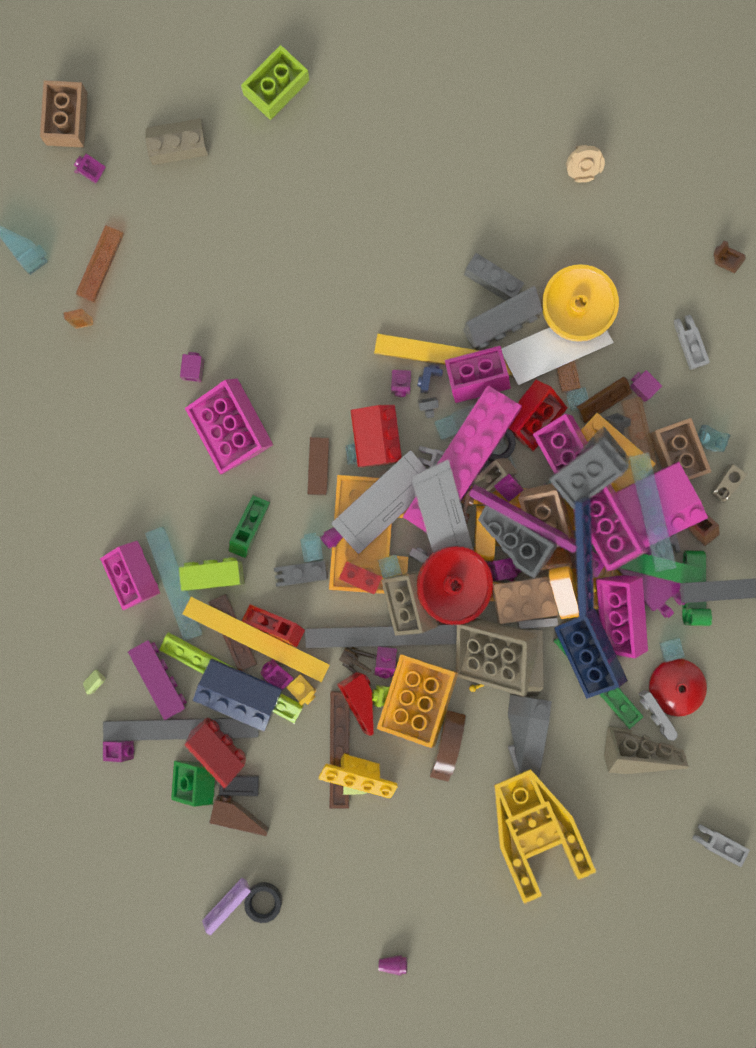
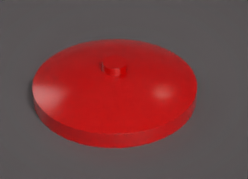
M460 546L445 547L431 554L423 563L417 578V594L424 610L435 620L450 625L465 624L477 618L487 607L493 590L492 574L486 561L477 552Z

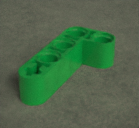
M684 550L682 563L704 568L701 582H706L705 551ZM706 601L691 602L683 605V624L688 626H711L712 611L710 608H706Z

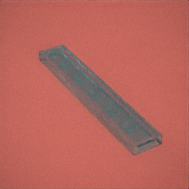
M649 453L629 457V462L655 571L675 569L676 564Z
M160 527L145 533L183 640L186 641L203 635L199 622L182 614L190 597L188 591H181L179 566L165 528Z

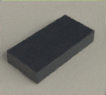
M236 775L225 788L221 784L219 785V795L258 796L259 776Z

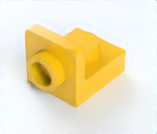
M302 674L286 687L299 701L300 705L304 703L308 705L315 698L314 693L316 689Z

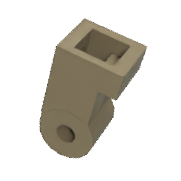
M734 464L727 465L724 470L725 472L711 491L712 495L723 502L730 498L747 475V473Z

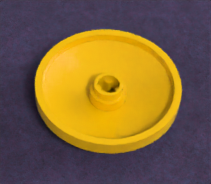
M572 265L558 271L549 280L542 295V312L547 324L556 334L571 341L582 342L599 337L613 324L618 313L619 297L614 283L603 271L589 265Z

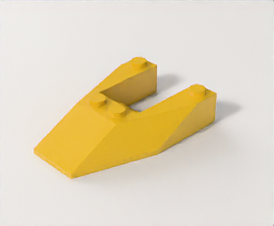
M531 769L494 785L500 849L524 904L542 896L527 862L529 857L561 844L573 873L578 880L596 872L573 817Z

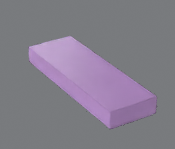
M241 878L202 920L205 932L210 936L251 892L248 882L244 878Z

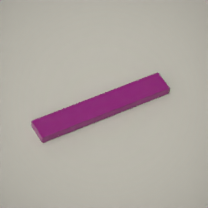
M476 484L473 486L469 495L570 552H575L576 539Z

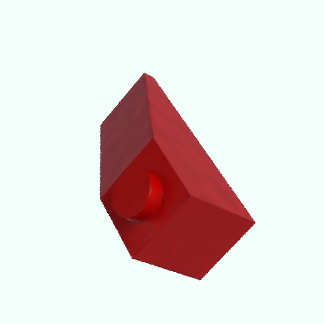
M251 604L241 620L294 647L298 646L305 632L297 623Z
M355 672L337 685L363 733L372 736L374 728L370 680L365 674Z

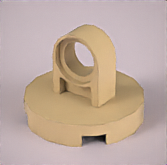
M587 145L576 146V150L570 154L566 162L568 175L574 178L576 182L584 183L595 179L594 176L599 172L601 174L605 166V159L600 149Z

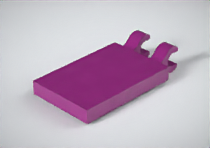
M650 546L646 547L648 552L644 554L658 557ZM617 568L621 575L643 577L644 602L651 611L658 609L663 617L669 618L674 614L673 610L665 604L670 597H673L679 606L686 604L681 603L680 583Z

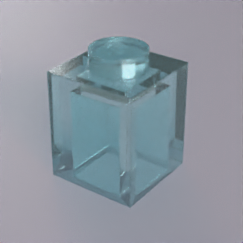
M315 533L304 535V539H300L304 562L324 559L320 536H316Z

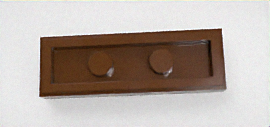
M623 376L578 405L576 408L581 420L587 423L596 413L601 414L632 394L628 379Z
M310 437L308 495H327L329 438Z

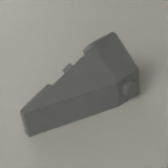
M487 505L478 519L488 533L501 545L502 550L511 557L516 567L533 578L542 570L558 544Z
M510 695L508 718L519 773L531 769L538 778L540 776L552 704L550 700Z

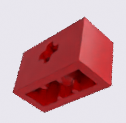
M347 561L339 577V580L374 595L382 579V576Z

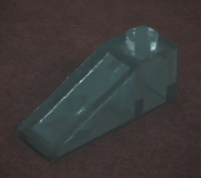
M0 226V238L24 270L30 275L49 262L45 258L47 253L40 244L36 246L31 240Z

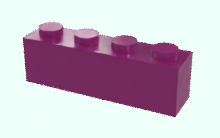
M147 640L127 651L163 719L166 720L184 710V704L187 702L183 694L180 693L178 695L175 687L178 685L173 676L168 677L166 670L169 668L164 659L159 660L157 656L159 650L154 642L150 643Z

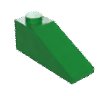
M252 495L230 539L229 552L243 558L247 557L270 505L269 501Z

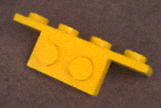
M343 754L341 758V767L325 764L319 774L320 780L386 798H391L398 787L397 783L380 778L379 763Z

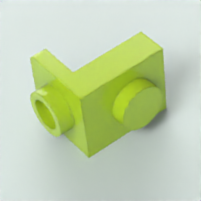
M376 685L375 690L373 689L372 701L376 707L384 706L390 686Z

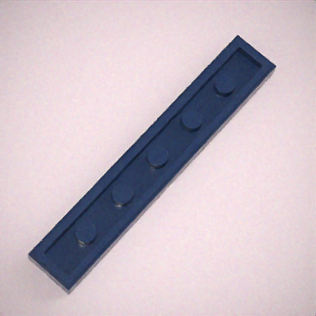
M583 497L575 502L579 617H587L594 611L590 498Z

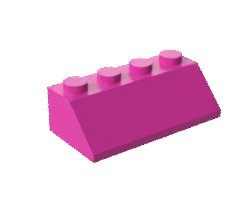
M621 575L596 579L599 619L616 655L637 658L648 651L643 577Z

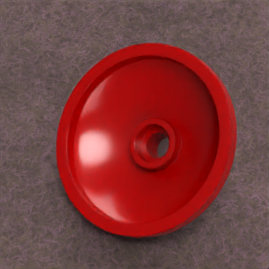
M669 659L659 664L652 672L649 680V692L664 713L680 717L695 712L702 705L707 693V683L704 674L694 663L684 659ZM681 685L684 686L683 692L679 691V687Z

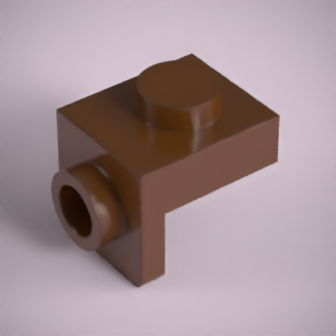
M725 240L716 247L713 254L715 265L732 273H736L746 259L745 254L729 248V244Z

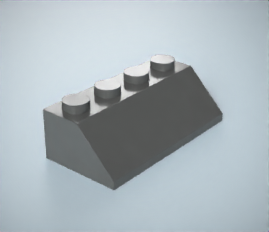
M535 286L466 322L463 332L473 350L478 348L483 350L490 345L489 342L493 340L500 341L511 330L514 333L523 328L522 325L526 322L531 324L540 318L539 315L543 310Z

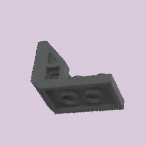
M602 427L582 448L581 454L549 477V480L570 506L575 509L576 501L583 497L591 498L623 475L629 468V457L608 430Z

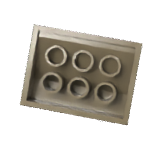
M478 618L468 623L457 625L456 672H458V678L525 697L537 654L538 634Z

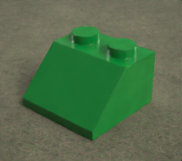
M174 761L171 800L193 807L213 805L215 795V778L201 762Z

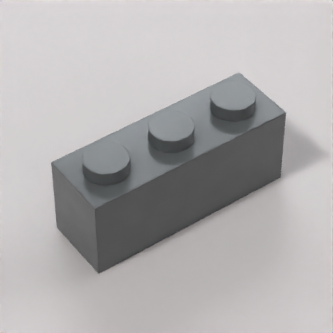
M475 253L464 273L465 276L505 301L518 295L524 285L522 281L478 253Z

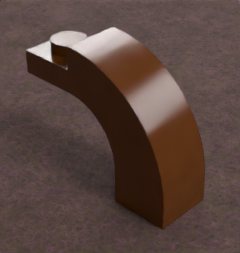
M447 710L442 725L437 754L430 772L431 778L449 782L450 776L453 775L464 732L465 714Z

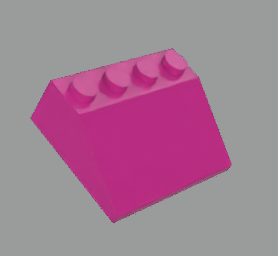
M238 378L224 380L185 408L220 475L273 446Z
M676 462L616 492L646 547L708 518L680 462Z

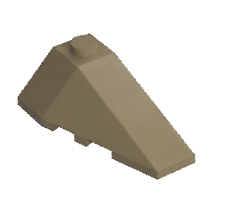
M608 727L604 758L610 773L633 774L687 769L689 767L684 750L663 742L660 744L649 740L650 737L645 735L643 737L632 734V730L626 728Z

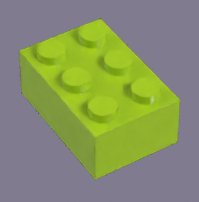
M280 45L241 85L243 95L271 120L309 82V73L298 60Z
M234 557L223 558L221 563H218V560L203 561L204 565H199V562L184 563V567H179L181 591L245 584L242 561H237V558Z

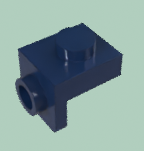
M428 365V367H424L423 376L419 375L417 387H421L420 393H428L431 375L442 377L443 370L439 369V366Z

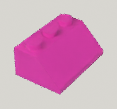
M501 346L445 360L455 403L481 397L488 385L498 392L511 389Z
M138 540L119 546L100 558L123 611L160 594L158 584L151 573V568L145 559L143 549L140 547Z

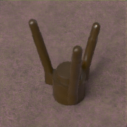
M346 647L339 659L343 663L342 666L355 673L357 671L352 666L357 665L370 673L372 670L357 661L359 656L356 654L376 659L377 655L360 651L354 647L351 649Z

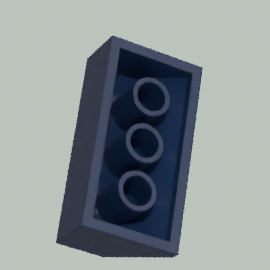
M596 610L587 617H576L554 627L586 699L619 688L628 681Z
M211 658L197 686L193 701L265 731L271 721L282 689Z

